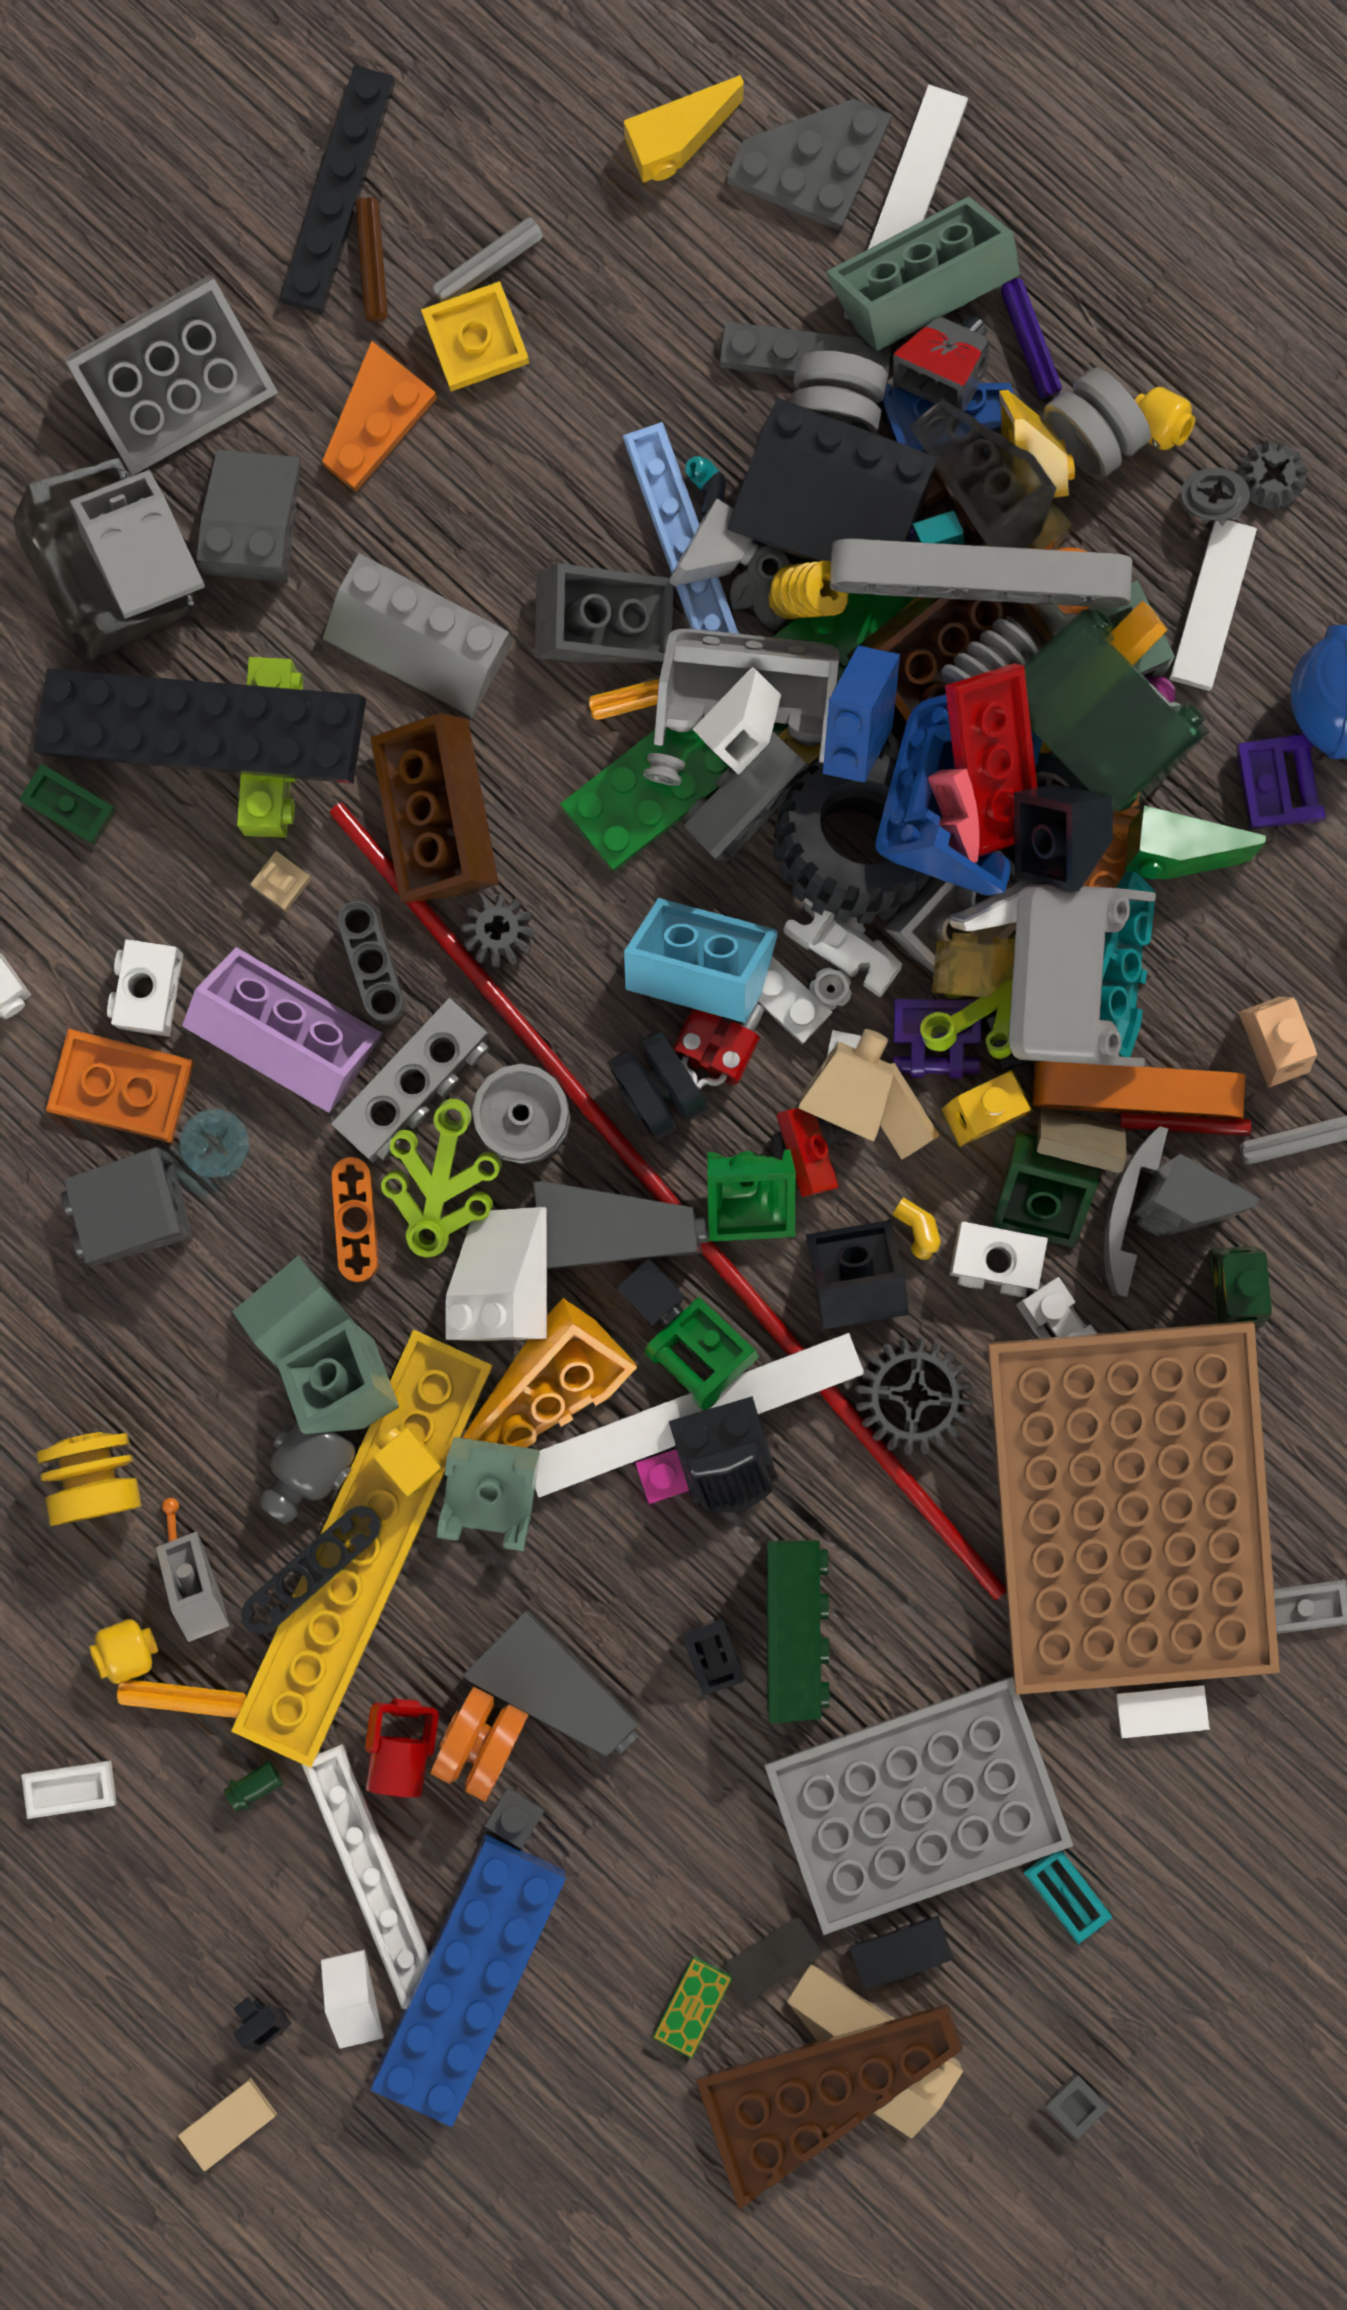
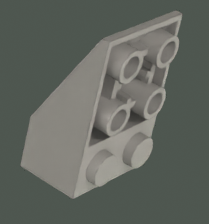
M150 470L70 500L81 536L125 619L205 587L166 499Z

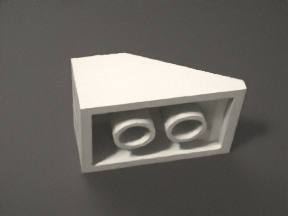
M546 1208L491 1210L488 1217L484 1220H473L470 1222L446 1294V1340L498 1341L547 1339Z

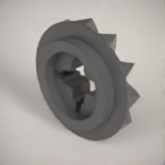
M1267 440L1248 451L1241 461L1238 475L1247 483L1250 491L1249 500L1252 503L1263 508L1277 509L1291 504L1299 497L1306 485L1307 467L1304 466L1300 458V452H1295L1287 447L1286 442L1278 444L1270 443ZM1264 464H1268L1272 469L1284 464L1285 467L1279 476L1282 482L1279 483L1276 479H1272L1269 482L1265 481L1261 485L1260 483L1267 472Z
M1223 468L1202 469L1189 476L1182 486L1181 506L1187 508L1189 518L1200 517L1204 526L1210 520L1218 521L1223 526L1227 519L1238 520L1242 511L1248 509L1249 487L1245 480L1233 471ZM1218 489L1221 490V499L1211 504L1209 498H1212Z

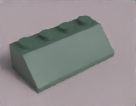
M968 196L826 271V274L855 331L878 351L894 344L897 340L917 329L927 326L935 318H940L957 308L965 306L977 297L1001 287L1002 284L1019 276L1020 270L1013 232Z

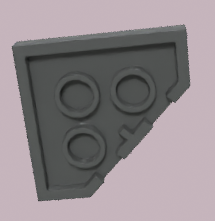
M851 99L744 139L727 175V184L841 232L891 123L892 114L859 100Z

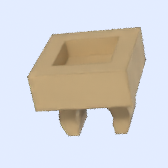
M275 851L250 885L287 912L312 878L290 860Z

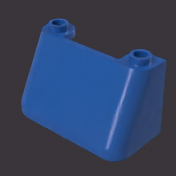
M946 695L922 701L911 712L905 727L876 838L877 852L893 863L982 895L1005 893L1010 877L1011 865L1009 859L998 852H992L978 857V861L973 863L948 846L951 833L939 825L940 819L943 817L927 778L939 770L955 769ZM1031 728L1036 767L1044 736Z

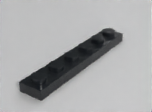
M356 65L353 66L281 294L283 304L323 315L354 217L356 201L360 197L395 86L394 76Z

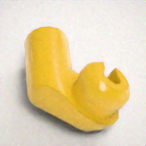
M903 1197L892 1213V1216L912 1227L915 1241L911 1246V1251L915 1257L921 1260H928L932 1257L933 1252L939 1250L941 1243L936 1220L930 1213Z

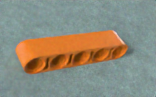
M1042 1061L1034 1063L1032 1106L1036 1108L1044 1107L1074 1111L1121 1113L1124 1111L1244 1119L1246 1075L1234 1072Z

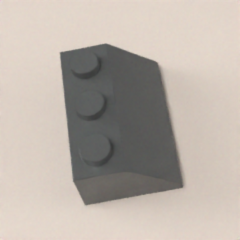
M772 732L769 744L739 775L729 767L717 780L716 785L719 789L710 799L707 800L705 797H702L689 809L686 815L690 820L684 827L716 860L726 864L784 803L787 793L791 790L796 778L801 772H808L810 766L781 738Z

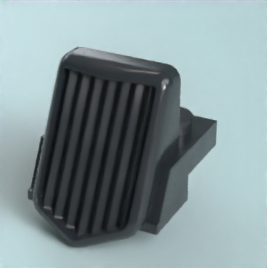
M753 1396L668 1421L687 1486L695 1505L701 1503L702 1507L709 1512H745L772 1492V1482L778 1480V1476Z

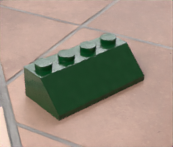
M766 1540L767 1717L769 1723L821 1719V1708H829L830 1705L829 1682H821V1664H829V1637H821L820 1620L829 1619L828 1593H820V1575H828V1549H820L819 1540Z

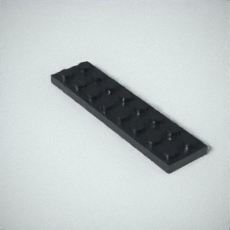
M47 669L33 752L53 757L354 784L366 698L360 694Z

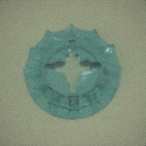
M221 1109L204 1110L194 1115L184 1126L180 1136V1151L185 1163L194 1172L208 1178L226 1177L242 1166L249 1152L248 1132L239 1118L232 1113ZM228 1129L222 1144L226 1147L225 1150L229 1154L226 1156L223 1153L220 1154L217 1151H213L210 1155L207 1154L202 1158L206 1154V1149L209 1145L201 1133L204 1131L208 1135L211 1134L217 1137Z

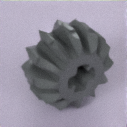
M497 894L495 906L490 907L486 897L480 898L479 901L483 912L479 913L472 908H469L466 912L467 916L476 923H466L461 927L464 934L473 936L464 943L466 949L469 951L479 948L475 957L479 963L484 962L489 954H492L491 961L494 968L500 967L502 955L507 956L508 962L511 965L516 964L517 959L513 950L517 949L521 953L528 954L530 948L521 939L535 937L533 928L524 927V925L532 920L530 912L517 914L521 907L518 899L511 901L508 907L505 908L503 894ZM497 922H502L505 930L509 929V932L501 934L500 940H494L491 932L487 934L488 930L495 929Z

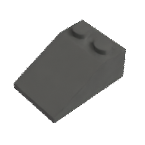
M227 450L216 451L201 517L196 558L204 575L288 582L301 469L300 457Z
M560 563L538 572L536 586L535 657L569 662L663 664L668 636L672 632L673 585L668 582L669 578Z

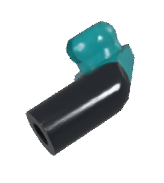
M700 456L691 457L685 465V472L691 481L704 493L701 514L705 516L716 499L724 503L726 478L709 459Z

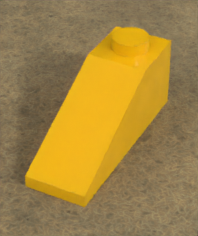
M741 75L624 120V137L643 183L651 179L655 181L665 180L674 175L677 169L685 165L741 104L744 93V82Z

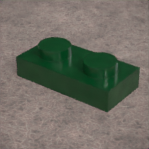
M43 764L39 766L19 798L23 804L93 846L116 812L112 805Z

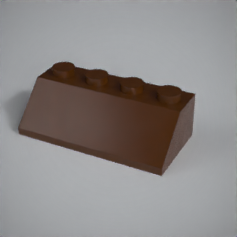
M439 713L370 737L400 902L408 903L461 896L498 885V876L468 719Z

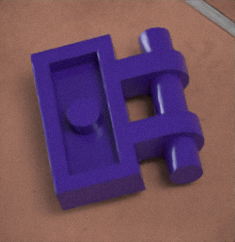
M894 999L893 1044H910V1056H893V1063L896 1064L901 1073H910V1078H923L924 1074H948L949 1078H962L963 1074H980V1058L963 1057V1045H980L981 1019L957 1034L955 1043L949 1048V1057H924L925 1044L920 1031L921 1023L926 1016L935 1012H942L952 1016L976 1000ZM938 1033L934 1038L944 1037L946 1033Z

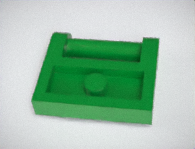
M697 1297L648 1343L644 1351L645 1355L655 1364L661 1363L693 1394V1402L702 1410L712 1407L719 1399L721 1392L759 1358L756 1350L700 1297ZM681 1341L713 1372L705 1382L672 1351L676 1343Z

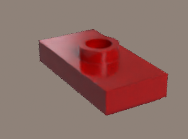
M799 1108L785 1110L776 1114L786 1150L790 1149L796 1181L801 1196L815 1195L839 1188L828 1154V1145L823 1138L817 1116Z

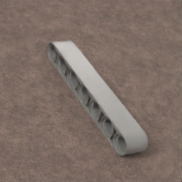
M841 539L832 543L830 588L838 592L1105 608L1124 607L1131 603L1132 558L1122 554L865 539Z

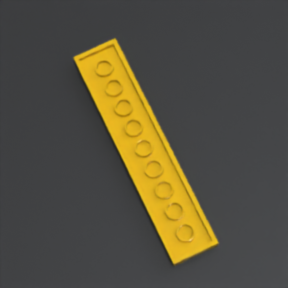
M413 1330L390 1380L399 1408L370 1424L351 1466L352 1471L347 1475L321 1532L322 1534L353 1507L368 1506L377 1511L382 1519L383 1527L381 1534L376 1541L278 1626L231 1732L310 1768L313 1766L444 1477L447 1455L453 1438L462 1437L493 1365ZM395 1427L400 1432L406 1427L411 1428L445 1467L411 1497L405 1495L373 1457L381 1450L376 1443ZM357 1514L354 1515L352 1520L355 1526L346 1535L342 1534L341 1528L334 1532L336 1536L345 1541L350 1553L356 1549V1546L349 1541L358 1534L363 1533L368 1537L372 1533L368 1526L373 1520L369 1515L364 1518H360ZM331 1542L321 1544L316 1553L319 1564L327 1568L336 1566L341 1558L339 1547ZM303 1574L292 1597H300L307 1590L308 1583Z

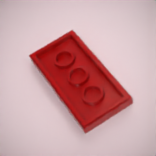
M1016 663L945 685L955 769H967L976 800L979 821L978 857L1014 845V792L1037 787L1024 665Z

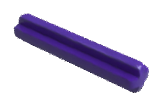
M1021 278L1009 280L1002 284V297L1038 395L1043 400L1050 399L1060 394L1062 390L1061 382L1023 280Z

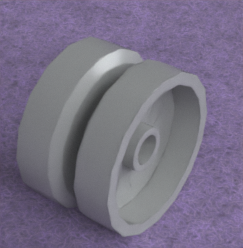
M838 351L807 352L797 358L793 385L798 390L790 395L789 402L877 434L881 409L876 404L884 399L888 373L879 364L854 354Z
M1098 367L1090 368L1074 382L1073 393L1061 392L1044 409L1046 422L1052 426L1058 439H1064L1066 453L1072 454L1074 463L1087 475L1096 480H1104L1120 467L1122 462L1121 454L1133 456L1151 438L1148 422L1133 397L1114 377Z
M525 1064L502 1067L488 1076L476 1092L472 1109L475 1129L489 1151L497 1154L503 1161L520 1165L541 1162L557 1152L567 1137L571 1120L566 1095L556 1079L541 1068ZM526 1106L529 1109L528 1118L524 1121H517L513 1116L514 1110L521 1111L522 1107Z

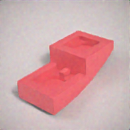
M967 769L939 770L927 777L943 817L940 819L939 825L951 833L948 846L975 863L978 861L979 821L976 800Z

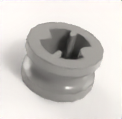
M649 753L647 761L650 763V767L644 769L643 776L651 781L665 785H680L681 777L678 776V772L684 770L685 762L673 756Z

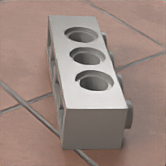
M449 998L340 1113L331 1125L372 1163L378 1157L383 1161L392 1154L389 1144L393 1136L398 1131L405 1130L408 1125L415 1129L430 1113L426 1106L438 1094L443 1098L457 1085L460 1079L456 1074L467 1063L474 1066L489 1050V1047L485 1044L490 1039L488 1033ZM441 1042H449L455 1046L453 1058L446 1063L436 1062L432 1057L434 1047ZM412 1073L422 1074L426 1080L424 1089L420 1093L413 1095L404 1092L403 1082L405 1078ZM384 1104L394 1106L396 1116L391 1124L387 1126L375 1124L374 1112L379 1106ZM397 1139V1145L399 1146L401 1142Z

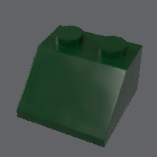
M1017 1131L1007 1161L992 1227L1048 1238V1242L1076 1248L1098 1184L1100 1168L1040 1154L1037 1152V1135Z

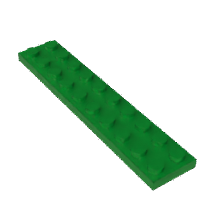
M849 593L848 604L844 612L835 616L796 618L773 636V638L820 642L837 648L839 650L838 684L850 661L847 654L916 597ZM774 723L772 732L778 736L788 727V724ZM666 726L663 745H654L655 730L560 803L563 811L613 873L684 818L689 809L700 798L705 797L708 799L719 789L716 782L730 766L693 729L687 732H677ZM660 753L684 761V770L678 772V776L681 777L680 785H665L645 778L643 776L644 769L650 767V763L647 761L648 754Z

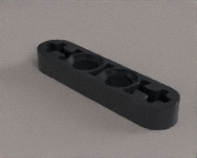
M368 1506L353 1507L342 1515L245 1602L241 1611L242 1622L245 1627L253 1633L265 1634L280 1626L376 1541L383 1527L382 1519L378 1512ZM357 1514L360 1518L369 1515L373 1520L368 1526L372 1533L368 1537L363 1533L358 1534L349 1541L356 1546V1549L350 1553L345 1541L336 1536L334 1532L341 1528L342 1534L346 1535L355 1526L352 1520L354 1515ZM325 1542L336 1544L341 1552L340 1561L332 1568L323 1567L317 1560V1550ZM290 1572H300L307 1579V1590L300 1597H292L284 1589V1579ZM274 1587L278 1597L289 1604L290 1607L284 1612L282 1605L279 1604L269 1613V1617L272 1620L269 1625L264 1621L256 1624L252 1620V1617L256 1614L253 1605L257 1602L258 1605L264 1606L272 1601L275 1597L269 1594L268 1591Z

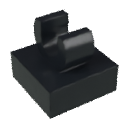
M250 1997L245 1998L234 2008L239 2018L245 2024L235 2031L233 2035L242 2048L259 2052L292 2024L282 2009L270 2005L263 2007L257 1999L252 2001Z

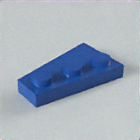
M980 383L966 411L961 416L906 390L891 388V384H886L884 399L880 404L895 442L934 455L970 444L974 440L980 441L1001 434L999 391L1009 390L1013 395L1014 392L1010 383Z

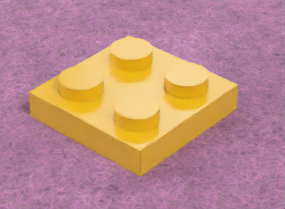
M500 281L421 309L423 319L451 392L530 364L528 354Z

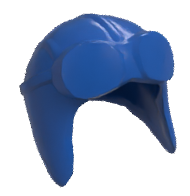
M1347 625L1328 626L1324 638L1307 650L1300 658L1291 680V707L1299 728L1313 745L1324 752L1328 758L1335 760L1347 759Z

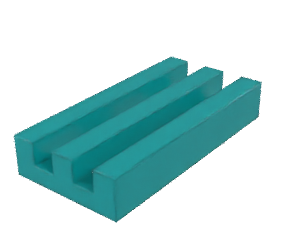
M1062 1850L1037 1859L1036 1863L1022 1871L1078 1945L1113 1918ZM1055 1860L1061 1863L1099 1913V1916L1094 1920L1091 1919L1050 1865ZM1042 1870L1045 1871L1086 1925L1080 1931H1078L1037 1877V1874Z

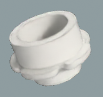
M824 968L816 973V979L810 983L809 991L830 1010H834L836 1006H844L849 1001L852 994L849 989L851 981L848 975L841 970ZM829 985H833L835 987V991L833 993H829L827 991V987Z

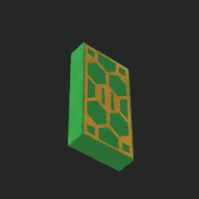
M693 1955L653 2034V2038L693 2058L732 1980V1975Z

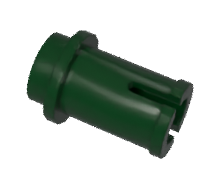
M268 1760L264 1765L240 1780L235 1781V1779H231L229 1781L230 1786L224 1789V1793L236 1812L243 1808L248 1811L251 1809V1803L275 1788L281 1787L283 1783L277 1770Z

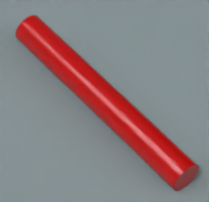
M1124 1111L1120 1113L1119 1126L1125 1129L1154 1131L1158 1127L1168 1128L1169 1132L1250 1136L1251 1132L1250 1119Z

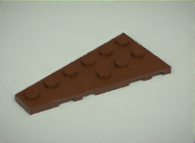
M948 2004L701 2075L696 2081L738 2210L745 2207L754 2198L768 2188L773 2187L790 2172L812 2159L855 2128L875 2111L887 2105L914 2083L919 2082L958 2054L963 2047Z

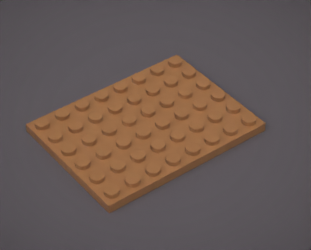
M1245 1321L987 1343L1012 1669L1016 1695L1280 1673L1255 1323Z

